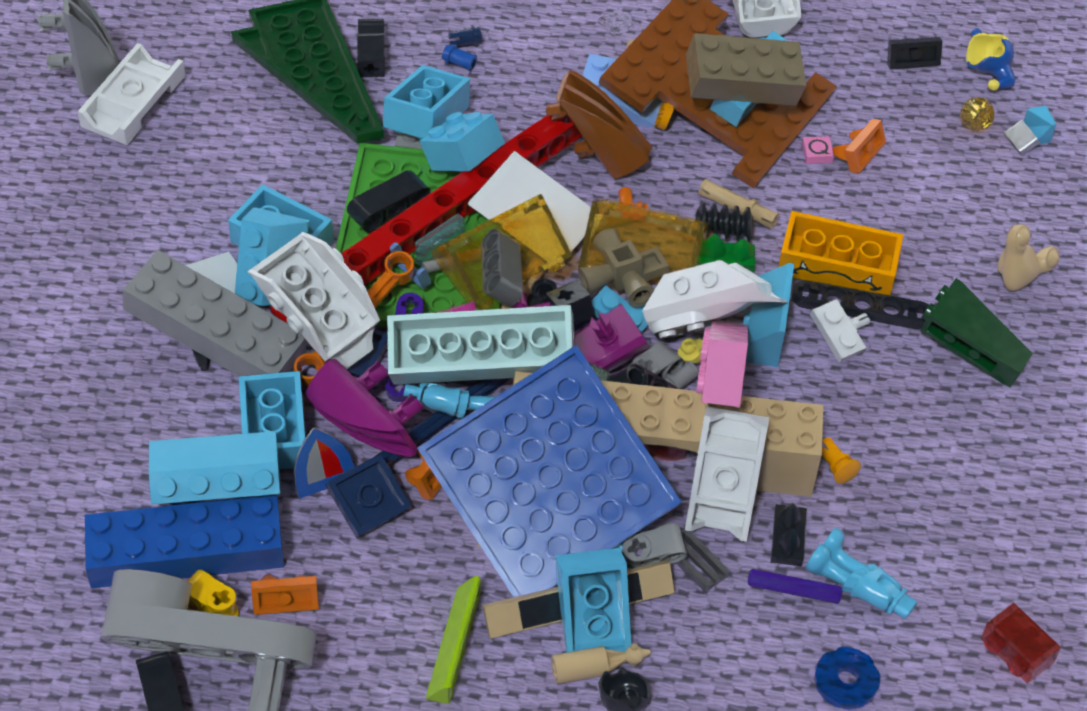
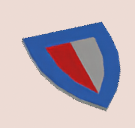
M314 427L302 442L296 457L294 477L299 499L326 490L325 484L328 481L355 467L350 453L338 439Z

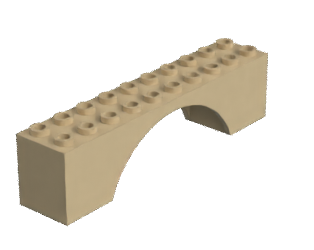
M515 371L513 385L532 373ZM600 380L643 444L677 447L698 453L706 406L769 417L756 491L812 497L822 455L823 405L741 396L740 407L702 403V394L692 390Z

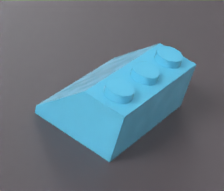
M256 207L252 208L241 219L235 284L236 295L255 305H271L267 296L261 291L257 282L247 271L302 232L308 234L309 220Z
M787 263L759 276L772 284V292L778 297L787 300V303H753L750 305L751 311L745 310L743 324L748 325L746 362L773 367H778L786 329L794 264Z

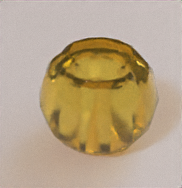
M974 97L968 99L963 104L960 118L968 129L980 131L990 126L993 122L995 111L993 105L986 98Z

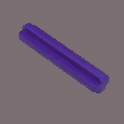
M757 569L749 571L747 582L752 587L836 604L841 600L842 588L837 585Z

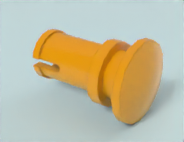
M832 438L822 439L828 450L822 446L821 456L830 465L829 469L834 474L835 481L839 484H844L852 480L861 469L860 462L852 459L849 454L843 453Z

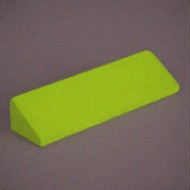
M479 576L472 577L456 590L426 694V699L445 704L451 703L481 595V579Z

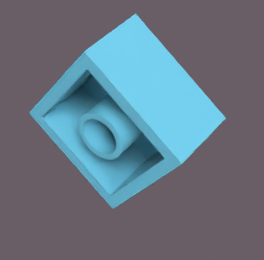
M473 112L471 114L452 113L446 117L447 121L440 126L430 129L428 135L419 141L432 171H470L505 144L494 115L481 114L480 112Z

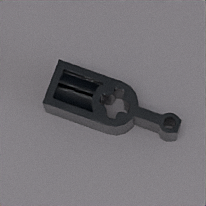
M358 19L357 68L360 77H385L384 19Z

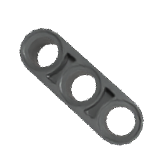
M494 228L485 235L481 243L483 291L504 306L512 307L518 302L523 291L520 244L497 228Z

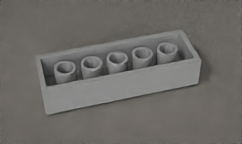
M159 250L152 255L123 289V310L238 376L292 372L295 360L300 355L306 353L307 340L300 332H294L289 324Z

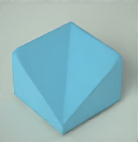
M1046 105L1029 108L1026 111L1024 123L1038 138L1039 144L1050 143L1056 128V122Z

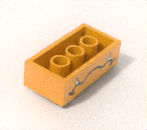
M791 211L778 267L787 263L794 264L793 278L891 295L904 234Z

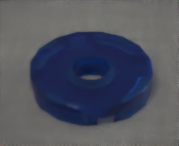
M839 647L835 651L830 653L828 651L822 655L815 668L814 682L817 691L825 701L835 707L851 710L862 708L872 702L879 690L881 676L869 655L859 649ZM841 672H850L855 676L856 681L854 683H845L839 678V674Z

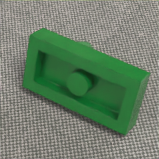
M715 233L705 241H698L697 266L722 260L727 264L738 263L754 273L755 244H750L745 239H741L736 243H724Z

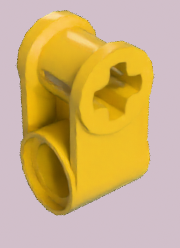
M197 570L188 579V582L192 584L188 610L239 616V610L235 604L236 594L231 587L214 579L203 570Z

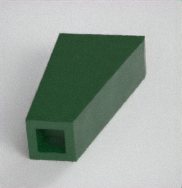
M956 278L950 287L944 285L935 298L939 301L936 306L930 303L921 317L926 321L920 331L1011 388L1033 353L962 281Z

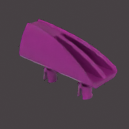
M622 304L606 314L598 313L599 318L597 320H594L592 317L589 325L574 334V346H578L598 378L649 349L646 340Z
M337 359L328 360L314 376L305 393V397L312 402V406L336 427L365 444L392 454L407 457L416 454L417 446L403 425L424 409L418 399H415L410 394L395 410H386L369 392L371 388L389 376L386 368L378 360L358 378L356 376L353 377Z

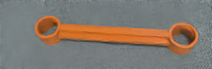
M395 251L386 257L385 272L367 291L375 309L396 285H404L412 280L414 276V260L408 253ZM403 263L407 271L404 273L392 272V265ZM316 351L302 354L294 362V372L300 371L302 387L308 388L314 376L307 377L301 375V367L311 364L315 365V369L319 371L327 362Z

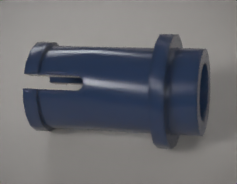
M471 25L470 29L448 32L449 39L460 38L456 41H450V46L452 44L457 45V47L470 44L477 46L478 43L482 42L480 27H474V25Z

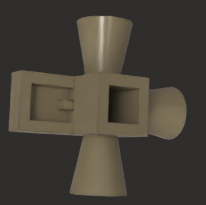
M613 228L601 231L593 240V246L604 256L605 264L578 268L581 285L589 294L611 282L616 291L625 290L628 303L632 307L646 305L654 292V288L647 281L669 273V264L658 247L639 253L631 240L621 242L619 232Z

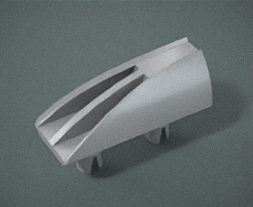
M63 0V13L38 14L40 32L65 29V32L68 33L71 53L47 54L49 71L66 68L73 69L76 73L79 92L83 95L93 94L119 65L113 42L97 12L87 0Z

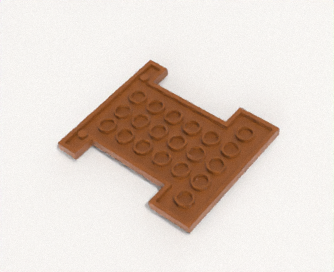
M671 0L601 75L598 83L642 113L656 97L666 104L668 102L682 115L743 155L744 157L734 167L732 174L750 187L755 188L831 97L837 86L815 72L806 82V88L796 106L757 103L739 125L735 127L710 110L714 99L691 98L686 52L694 33L725 36L718 31V28L726 21L728 13L709 0Z

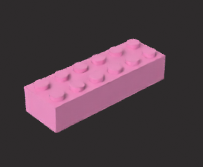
M712 321L711 328L705 327L696 393L702 394V403L740 407L748 347V325Z

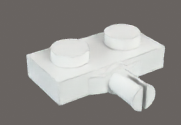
M837 299L812 310L810 313L811 318L839 363L864 352L866 346L857 333V329L870 324V319L866 313L850 319Z

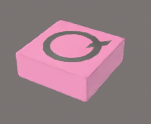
M830 136L803 137L802 148L806 164L833 163L834 154Z

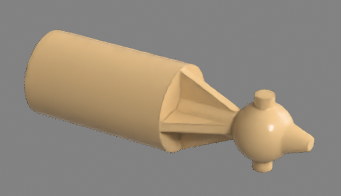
M635 643L631 644L625 652L607 650L604 646L551 655V664L555 682L559 685L601 677L605 671L610 672L626 661L632 666H637L651 652L649 649H642Z

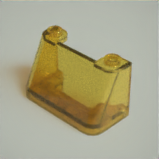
M542 194L429 250L434 261L465 302L474 301L475 307L478 310H484L495 304L493 298L484 293L482 282L481 243L490 230L497 228L520 244L522 282L544 270L549 269L550 273H553L565 267L564 261L573 256Z
M598 198L592 201L578 268L605 264L604 256L594 248L593 240L598 233L609 228L616 229L619 232L621 242L631 240L639 253L658 247L669 264V273L698 266L709 223L628 203ZM662 276L651 279L648 282L658 284Z

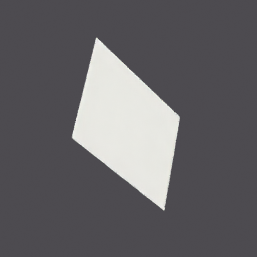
M515 151L468 203L469 206L556 270L602 216Z

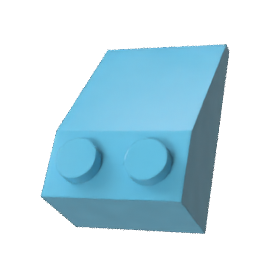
M620 548L555 555L566 653L604 646L607 650L625 652L631 646L627 563Z

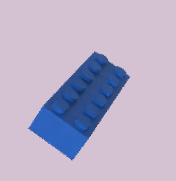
M277 494L84 515L85 568L91 589L110 587L114 571L143 570L183 579L190 578L197 570H203L210 575L284 567Z

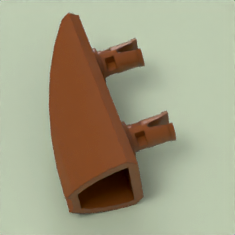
M569 70L563 76L556 96L558 102L548 104L546 106L547 116L553 115L551 121L569 117L585 139L584 141L576 142L574 145L575 154L580 153L579 159L596 155L613 179L623 177L648 162V156L653 147L631 119L593 82L576 71Z

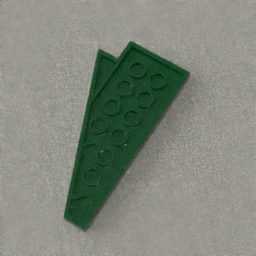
M291 0L248 10L253 27L231 31L232 41L357 144L384 138L383 127L327 0Z

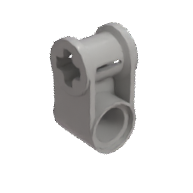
M658 341L650 349L636 357L632 363L640 364L663 378L664 375H671L682 367L684 359L662 341Z
M674 523L635 534L623 544V552L631 568L665 560L670 564H674L687 557L680 527ZM642 549V555L636 556V550Z

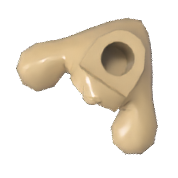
M1025 224L1013 225L1009 229L1006 236V247L999 258L997 268L1002 274L1007 291H1017L1026 287L1038 275L1054 269L1059 262V252L1056 247L1047 246L1035 254L1034 248L1028 244L1030 241V229Z

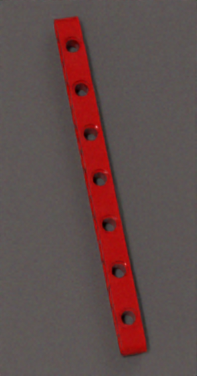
M546 115L506 142L472 170L461 172L342 252L341 255L344 258V263L351 271L354 270L361 276L364 286H366L385 272V259L391 254L390 246L393 243L397 242L403 252L411 255L474 212L475 209L468 205L469 201L514 151L538 168L575 143L582 135L569 117L551 121L553 115ZM271 305V314L287 323V317Z

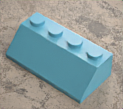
M276 431L149 441L151 504L281 494Z

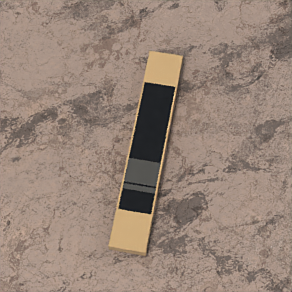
M667 560L627 570L629 604L675 593L671 567ZM558 587L482 605L487 633L490 639L562 621Z

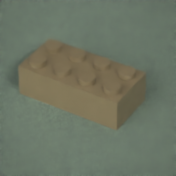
M694 33L686 52L691 98L796 106L806 88L800 42Z

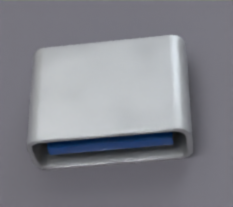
M1020 120L1004 132L1005 136L1022 156L1040 143L1023 120Z

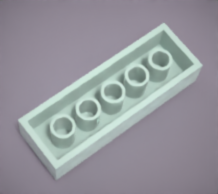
M571 305L387 316L388 375L393 384L514 378L515 371L533 373L574 346V324Z

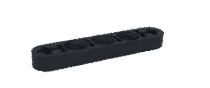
M809 280L797 282L792 293L794 304L801 308L813 310L829 303L826 299L827 297L836 296L842 301L840 305L849 317L855 318L866 313L870 321L921 330L926 321L923 318L917 317V313L923 315L929 306L928 303ZM803 292H808V297L802 296ZM818 294H822L821 300L817 299ZM863 301L869 304L870 307L868 309H860L855 303ZM894 307L899 313L894 315L888 314L884 311V308ZM905 310H908L907 316H904Z

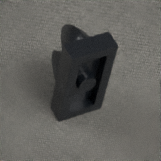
M940 37L889 40L887 65L890 69L941 65L943 41Z
M793 502L787 506L775 505L770 563L802 567L807 508L797 507Z

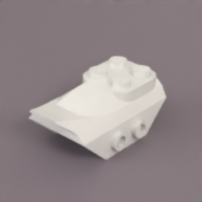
M732 0L740 30L750 38L768 36L772 31L779 35L786 34L801 18L800 0Z
M302 232L247 271L257 282L261 291L267 296L272 307L287 317V323L296 333L300 332L324 361L337 359L345 369H349L373 350V331L376 324L380 321L361 276L356 271H351L344 263L341 253L335 248L332 249L325 241Z
M722 260L664 274L642 312L653 334H659L660 339L666 337L670 339L683 336V330L685 329L688 332H698L705 330V327L711 328L712 321L734 315L753 303H787V300L778 297L772 292V284L740 264H727Z

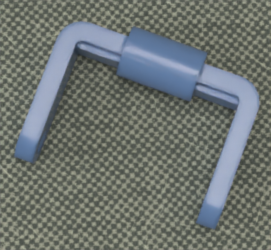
M397 242L390 246L391 253L402 251L401 246ZM395 263L403 272L407 271L405 264ZM414 267L412 281L424 290L431 284L428 271L424 267L419 270Z

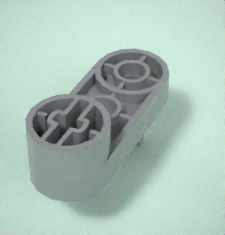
M132 569L114 571L101 639L132 649L160 653L168 651L169 654L256 665L248 711H279L285 670L310 669L312 666L317 633L313 630L283 622L188 610L192 588L190 582L157 572Z

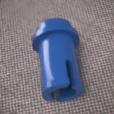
M452 44L451 46H445L442 59L448 65L453 63L468 69V71H472L477 62V55L457 48V45Z

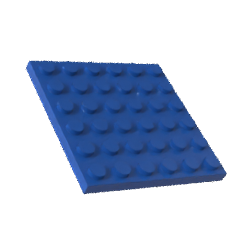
M577 345L417 448L513 597L556 587L555 555L615 548L682 504V501Z

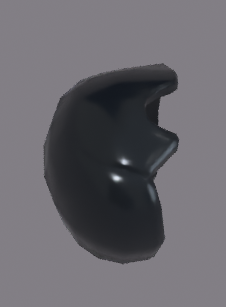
M620 668L617 673L612 675L608 671L602 674L598 682L602 705L608 711L644 710L649 703L651 693L648 681L639 673L627 671L625 668Z

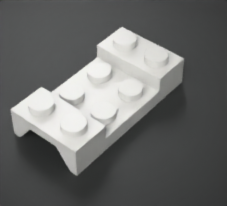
M137 43L78 110L80 126L128 145L142 128L141 119L165 91L172 93L185 77L183 60L178 59L170 66L153 59L143 45Z
M706 406L685 525L686 531H693L705 526L730 531L740 541L747 542L769 417Z

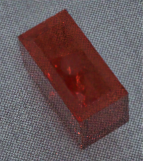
M1012 603L987 622L981 636L985 647L991 653L997 654L1007 664L1011 673L1021 677L1027 684L1050 667L1061 650V646L1015 603Z

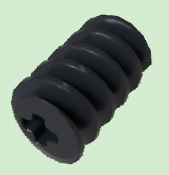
M701 202L696 211L693 236L695 237L699 229H701L703 238L707 237L710 230L718 236L723 232L725 240H729L732 233H735L736 241L741 240L743 234H746L747 241L750 243L753 222L750 207H746L743 214H740L739 206H734L732 212L729 213L728 205L724 204L720 212H718L716 203H712L710 209L707 210L705 202Z

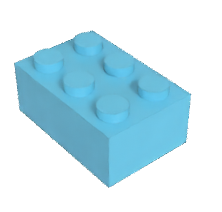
M425 65L420 66L384 97L383 127L392 129L396 133H405L422 140L428 135L430 129L440 126L447 121V116L455 112L463 113L469 108L470 78Z
M263 184L228 220L231 243L239 246L241 219L254 207L309 220V235L325 241L329 246L334 242L332 219Z
M300 371L239 376L242 434L276 431L279 469L295 468L297 454L302 442L306 438Z

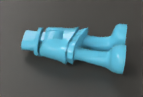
M420 383L419 387L406 384L403 396L407 397L412 394L415 399L417 398L420 403L423 402L428 408L458 418H463L466 410H476L496 397L469 396V391L460 390L461 388H447L433 383Z
M837 527L834 528L825 543H821L814 551L806 565V570L812 574L824 576L842 584V591L850 592L851 597L864 600L876 608L885 610L884 612L890 615L895 612L906 619L918 603L906 594L908 589H902L901 584L887 574L882 567H877L876 564L866 565L849 556L842 549L845 536L843 531Z

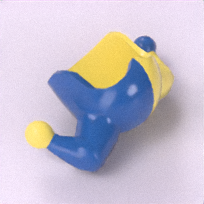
M974 28L971 31L972 39L969 42L966 53L968 66L996 77V79L990 80L988 83V88L991 91L1013 87L1016 78L1010 65L1014 58V48L1011 41L1005 35L982 33L979 28Z

